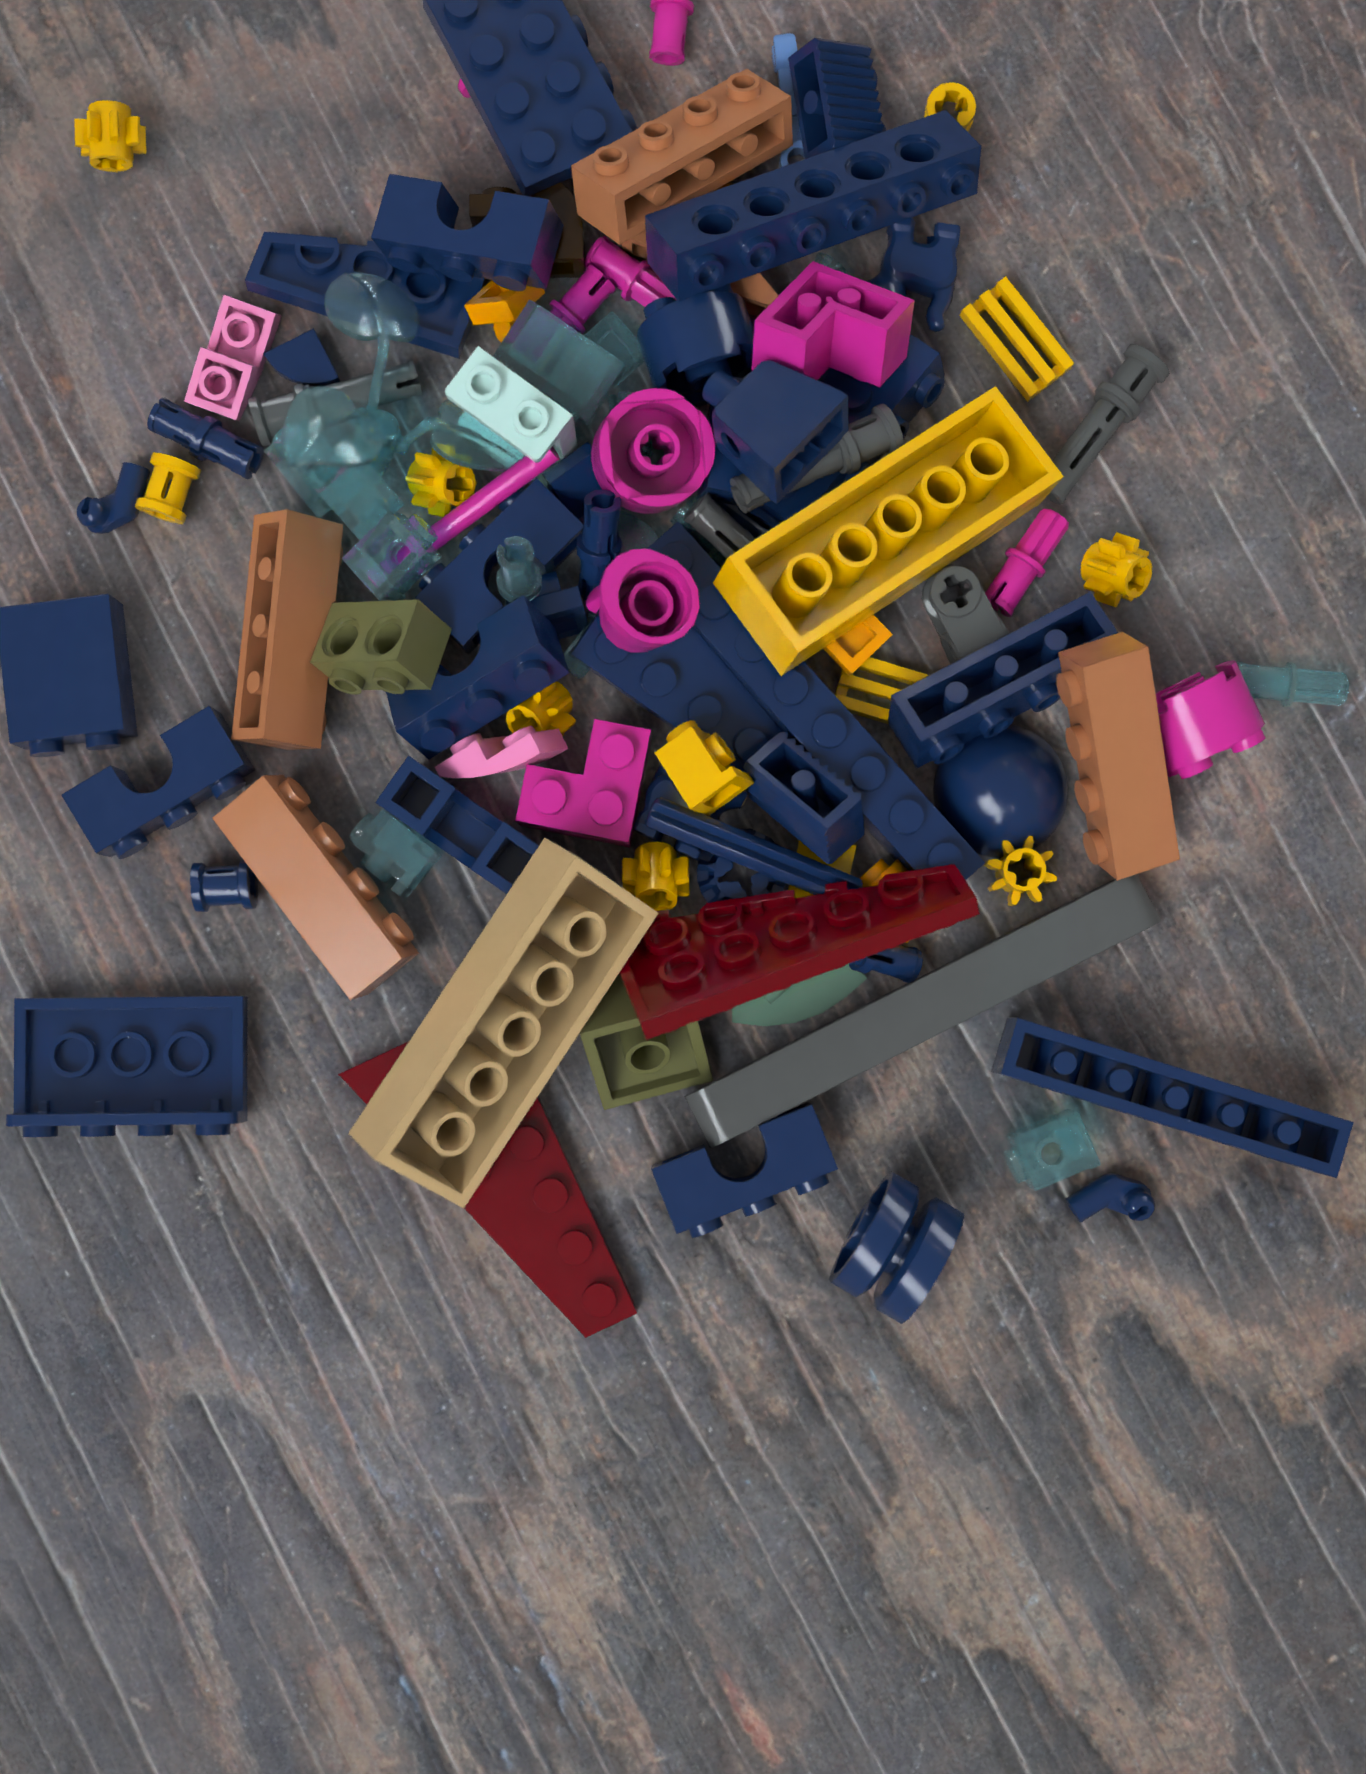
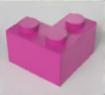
M812 261L755 319L751 372L762 361L772 360L815 380H818L830 367L859 381L881 387L907 358L915 300Z
M594 719L584 774L580 775L527 764L515 821L522 827L630 848L652 740L651 730Z

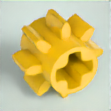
M110 100L96 101L88 106V111H86L87 119H74L75 146L81 148V155L83 157L89 156L90 165L98 170L108 172L125 171L132 168L134 154H146V127L140 125L139 116H131V108L124 103Z
M441 444L433 445L431 455L419 452L414 454L415 460L410 465L405 477L409 490L414 495L411 500L412 505L427 508L428 513L431 515L444 517L451 511V506H459L474 494L477 481L473 470L469 466L472 460L470 456L455 454L454 447Z
M1116 532L1112 541L1100 538L1099 542L1092 544L1087 549L1081 562V576L1085 581L1084 589L1093 591L1096 601L1117 607L1121 598L1132 601L1144 593L1151 580L1152 563L1147 558L1149 551L1138 548L1139 539Z
M556 681L507 711L506 722L511 733L528 726H533L536 732L559 729L563 737L564 733L576 723L574 717L570 715L573 707V699L570 693L561 683Z
M1028 836L1022 848L1016 850L1011 842L1003 840L1002 850L1004 856L1000 860L990 859L985 861L984 866L995 870L996 881L992 882L987 889L990 892L1002 888L1009 892L1007 898L1008 906H1015L1020 900L1021 893L1024 892L1027 893L1029 899L1034 903L1040 902L1043 899L1038 886L1042 882L1052 883L1057 881V876L1046 872L1045 863L1054 853L1046 851L1039 854L1033 850V836ZM1024 858V868L1033 871L1032 878L1021 881L1018 885L1015 884L1016 874L1008 871V865Z
M644 843L635 850L634 859H622L623 889L655 911L671 910L676 906L678 896L688 897L690 895L689 858H677L676 850L667 843Z

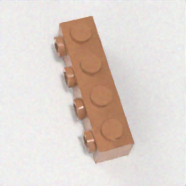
M745 69L731 75L727 80L700 95L687 99L683 104L662 116L642 124L638 129L613 143L600 147L593 154L571 165L577 215L619 245L646 230L645 215L713 192L793 146L791 96L752 71Z
M288 509L254 515L231 740L285 750L321 749L322 734L326 727L325 703L329 677L311 664L310 661L332 603H337L338 574L343 559V547L341 545L343 524Z
M1120 632L1058 652L1062 673L1057 675L1056 684L1059 696L1068 708L1071 727L1066 729L1065 737L1068 749L1072 757L1077 761L1080 780L1075 781L1074 791L1077 802L1086 815L1088 832L1083 834V844L1089 860L1094 865L1098 864L1116 880L1180 860L1148 646L1126 633Z
M263 775L212 819L347 997L353 1000L368 995L419 954L411 943L414 935L406 922L396 913L392 912L389 914L376 897L379 894V889L371 876L360 867L354 868L343 854L342 850L345 849V844L339 834L329 824L325 822L320 823L308 808L311 800L304 788L291 777Z

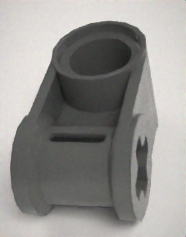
M951 566L944 568L926 581L922 589V603L940 637L943 650L950 664L1009 634L1003 621L989 602L979 579L971 570L962 566ZM946 585L948 587L958 585L961 588L962 595L955 599L956 603L951 601L944 604L941 600L940 593L947 589Z

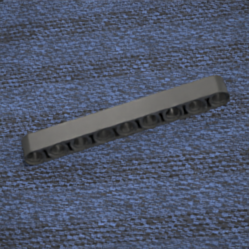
M1138 874L1120 880L1114 879L915 979L913 982L907 983L700 1087L684 1097L709 1147H715L1159 923L1161 919Z

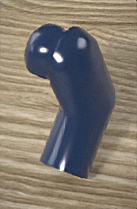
M123 462L115 492L100 499H92L90 497L83 499L77 508L79 522L87 526L91 532L106 534L135 520L140 510L135 508L137 498L144 497L150 470L137 464Z
M1116 1173L1104 1174L1065 1198L1070 1210L1080 1223L1104 1208L1128 1215L1130 1219L1135 1221L1148 1219L1155 1210V1200L1151 1196L1150 1189L1145 1184Z

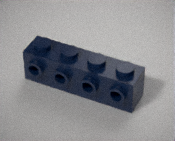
M1088 592L891 695L888 724L916 769L931 761L935 764L944 763L960 753L964 748V744L980 735H983L984 738L996 736L1012 724L1014 717L1031 708L1034 712H1040L1056 703L1060 699L1056 677L1059 673H1062L1058 652L1117 634L1118 631L1092 593Z

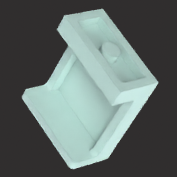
M479 346L445 389L447 398L464 410V413L455 423L456 430L507 468H510L524 456H527L536 463L540 462L553 446L560 459L528 482L531 484L537 478L550 491L551 488L542 474L578 449L572 414Z

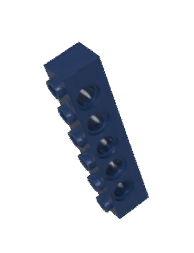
M947 110L655 211L645 215L647 263L677 301H683L695 294L716 289L977 194L981 145Z
M1007 1018L991 1072L1334 1178L1338 1177L1354 1123L1020 1018Z

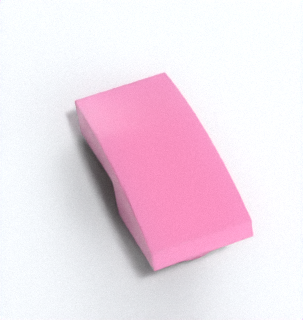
M223 295L207 349L200 347L184 402L240 421L248 405V398H251L267 360L264 353L271 349L282 315Z
M528 726L507 737L501 736L483 739L481 734L477 733L452 745L450 750L453 755L435 766L439 777L455 779L474 778L524 769L527 764L537 765L569 748L559 729L536 732L533 726Z

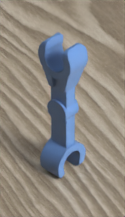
M792 33L775 35L772 46L774 72L778 75L779 89L789 94L792 101L793 146L781 152L779 168L789 165L787 160L791 156L800 155L804 157L788 57L797 51L796 37Z

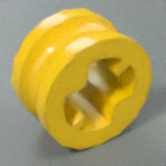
M953 82L941 84L933 89L927 99L924 117L942 111L944 102L956 103L955 111H958L960 108L963 110L958 113L957 121L968 132L972 127L976 111V102L971 91L965 86Z

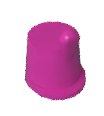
M632 549L617 556L604 570L600 585L590 592L586 600L588 610L593 613L599 610L600 625L606 637L616 647L630 653L647 652L683 637L695 624L700 608L698 588L691 574L676 560L650 549Z

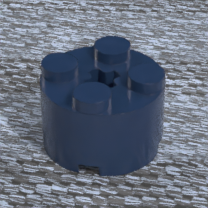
M730 283L707 292L695 294L680 302L672 297L659 298L644 308L643 312L646 319L638 329L637 338L653 388L675 391L685 397L684 399L694 407L709 404L703 399L702 393L706 382L716 371L724 370L731 376L743 378L751 372L754 328L743 297L733 292Z

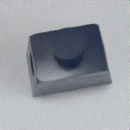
M772 360L762 361L742 381H739L724 370H718L711 375L703 389V399L715 407L712 413L717 448L776 504L849 431L847 394Z

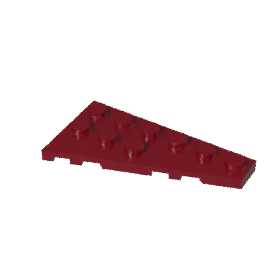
M955 864L887 874L879 881L878 885L848 889L846 881L825 884L824 894L796 898L794 889L710 902L706 903L699 913L671 918L669 909L657 911L658 915L619 974L644 1036L648 1040L722 1011L731 1010L738 1005L775 991L784 990L791 985L828 971L842 968L849 963L881 951L895 948L902 943L942 928L951 927L958 922L979 915L980 912L976 895Z
M409 1041L338 1075L368 1104ZM538 1096L464 1209L586 1338L637 1314L638 1309Z

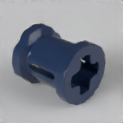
M243 859L240 860L239 865L207 867L202 862L192 864L190 886L192 903L196 912H208L211 906L242 904L245 909L256 908L258 903V879Z

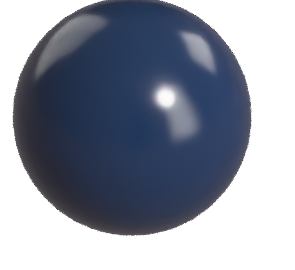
M1010 725L1003 732L991 738H984L983 735H980L964 744L962 751L955 757L939 764L934 778L933 796L935 807L977 854L1002 858L1004 856L1002 850L1003 840L1011 842L1016 850L1022 848L1028 836H1033L1034 843L1032 849H1035L1052 835L1065 813L1068 800V781L1061 759L1048 742L1026 728Z

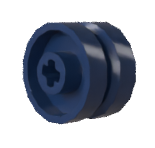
M890 1171L874 1190L852 1223L833 1265L829 1281L854 1297H858L871 1289L878 1280L874 1292V1307L903 1324L910 1319L922 1304L943 1270L963 1226L964 1213L936 1197L926 1202L915 1214L919 1202V1187Z

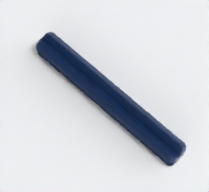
M662 797L653 801L648 812L646 825L649 828L813 895L824 894L825 884L846 881L848 889L863 887V881L858 877Z

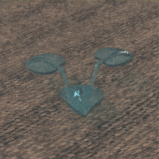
M345 272L329 285L325 294L324 305L327 316L332 324L341 332L354 339L362 341L377 339L378 352L366 409L363 407L355 409L353 402L345 393L332 387H310L298 393L289 407L283 429L284 454L288 467L325 465L351 468L356 473L365 477H380L386 473L395 452L401 455L407 454L410 445L424 433L434 430L430 439L433 449L443 458L463 467L504 472L525 456L449 399L442 402L438 411L439 418L427 417L405 436H402L398 420L391 413L377 408L389 353V340L408 342L415 338L419 327L417 309L410 297L400 287L373 274L361 272L348 274Z

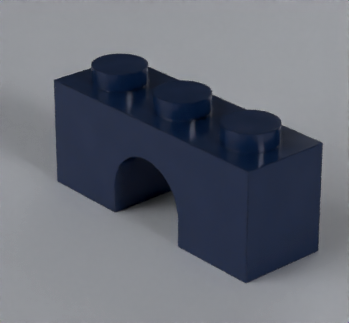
M389 174L371 238L386 256L387 262L391 266L409 273H418L421 268L438 270L443 275L461 282H470L473 277L490 279L497 285L513 291H524L526 286L547 288L564 227L548 199L495 191L487 216L478 225L470 229L456 230L454 226L459 207L442 182Z
M537 478L527 488L523 486L501 502L499 509L502 512L487 527L482 523L475 526L460 542L458 547L462 552L447 566L443 563L434 566L418 585L422 591L415 598L420 600L452 629L450 637L468 655L481 643L477 624L504 607L489 591L488 587L490 574L497 564L508 558L520 557L533 562L546 574L553 572L576 550L577 538L583 532L584 525Z
M525 595L517 598L477 624L481 639L480 649L476 658L466 669L452 675L440 664L431 690H405L403 694L386 692L396 732L428 760L570 673L555 626Z
M207 706L160 735L170 751L173 761L171 775L160 789L150 793H140L134 787L125 771L110 765L61 795L96 854L107 857L117 855L119 859L127 858L149 844L146 836L164 825L168 830L177 828L198 814L195 806L212 796H215L216 800L227 798L246 785L243 777L255 771V768L239 742L231 740L232 730L220 712L211 706Z
M409 755L375 802L506 894L539 847L536 843L487 812Z
M807 1102L758 1125L765 1146L764 1158L760 1166L747 1176L734 1178L720 1173L713 1166L704 1144L653 1164L651 1171L676 1234L689 1230L692 1238L699 1237L722 1227L721 1216L742 1208L745 1217L776 1205L775 1194L795 1187L797 1194L802 1195L830 1183L827 1173L837 1170L838 1167L813 1105Z

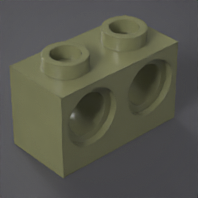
M418 599L332 603L310 663L329 677V683L334 688L348 694H361L362 690H383L392 694H403L405 690H431L452 629Z

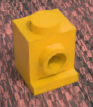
M694 720L682 723L673 729L666 737L668 743L654 752L688 807L693 811L708 816L754 784L749 773L729 765L735 761V757L722 737L716 732L710 735L702 731Z

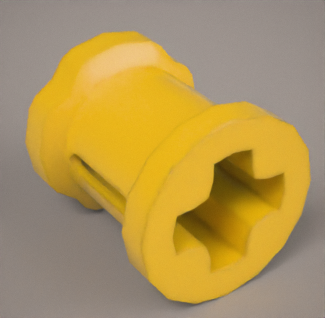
M153 452L149 462L154 468L144 497L137 498L135 508L161 520L184 524L186 515L182 510L192 480L199 479L201 470L195 465L179 458ZM172 479L167 497L164 498L169 481Z

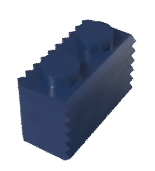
M814 38L788 57L805 159L886 131V127L881 121L883 113L879 111L881 102L877 100L879 91L876 90L877 74L875 69L871 67L874 59L869 57L872 50L869 46Z
M779 732L744 764L745 772L749 773L754 781V784L748 789L750 793L749 798L825 863L832 864L865 835L861 792H853V785L845 786V779H837L836 772H829L828 765H821L820 758L813 759L812 752L804 751V745H796V738L789 739L788 732Z

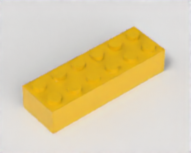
M995 386L730 555L713 584L782 676L1038 506L1064 476Z

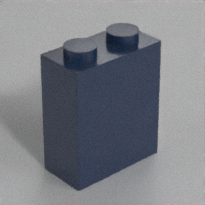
M110 594L0 607V661L10 744L29 750L31 757H51L65 754L64 745L86 743L87 750H107L121 747V738L138 736L124 609L121 602Z

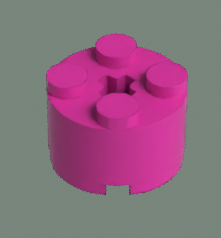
M650 388L630 394L608 413L595 433L591 450V462L596 480L602 490L613 492L615 498L620 497L621 507L643 514H654L676 507L701 487L713 466L715 441L709 421L700 410L698 411L690 402L684 399L685 397L675 391ZM648 440H652L654 449L663 450L664 456L655 465L651 464L649 457L642 456L640 449L648 443Z
M1235 660L1216 665L1218 674L1206 680L1198 672L1155 693L1168 777L1179 774L1181 779L1194 776L1213 766L1210 756L1230 748L1233 753H1238L1266 739L1261 729L1265 722Z

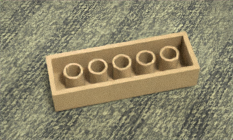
M544 838L348 1134L377 1162L456 1205L465 1208L651 926L658 912L576 855Z

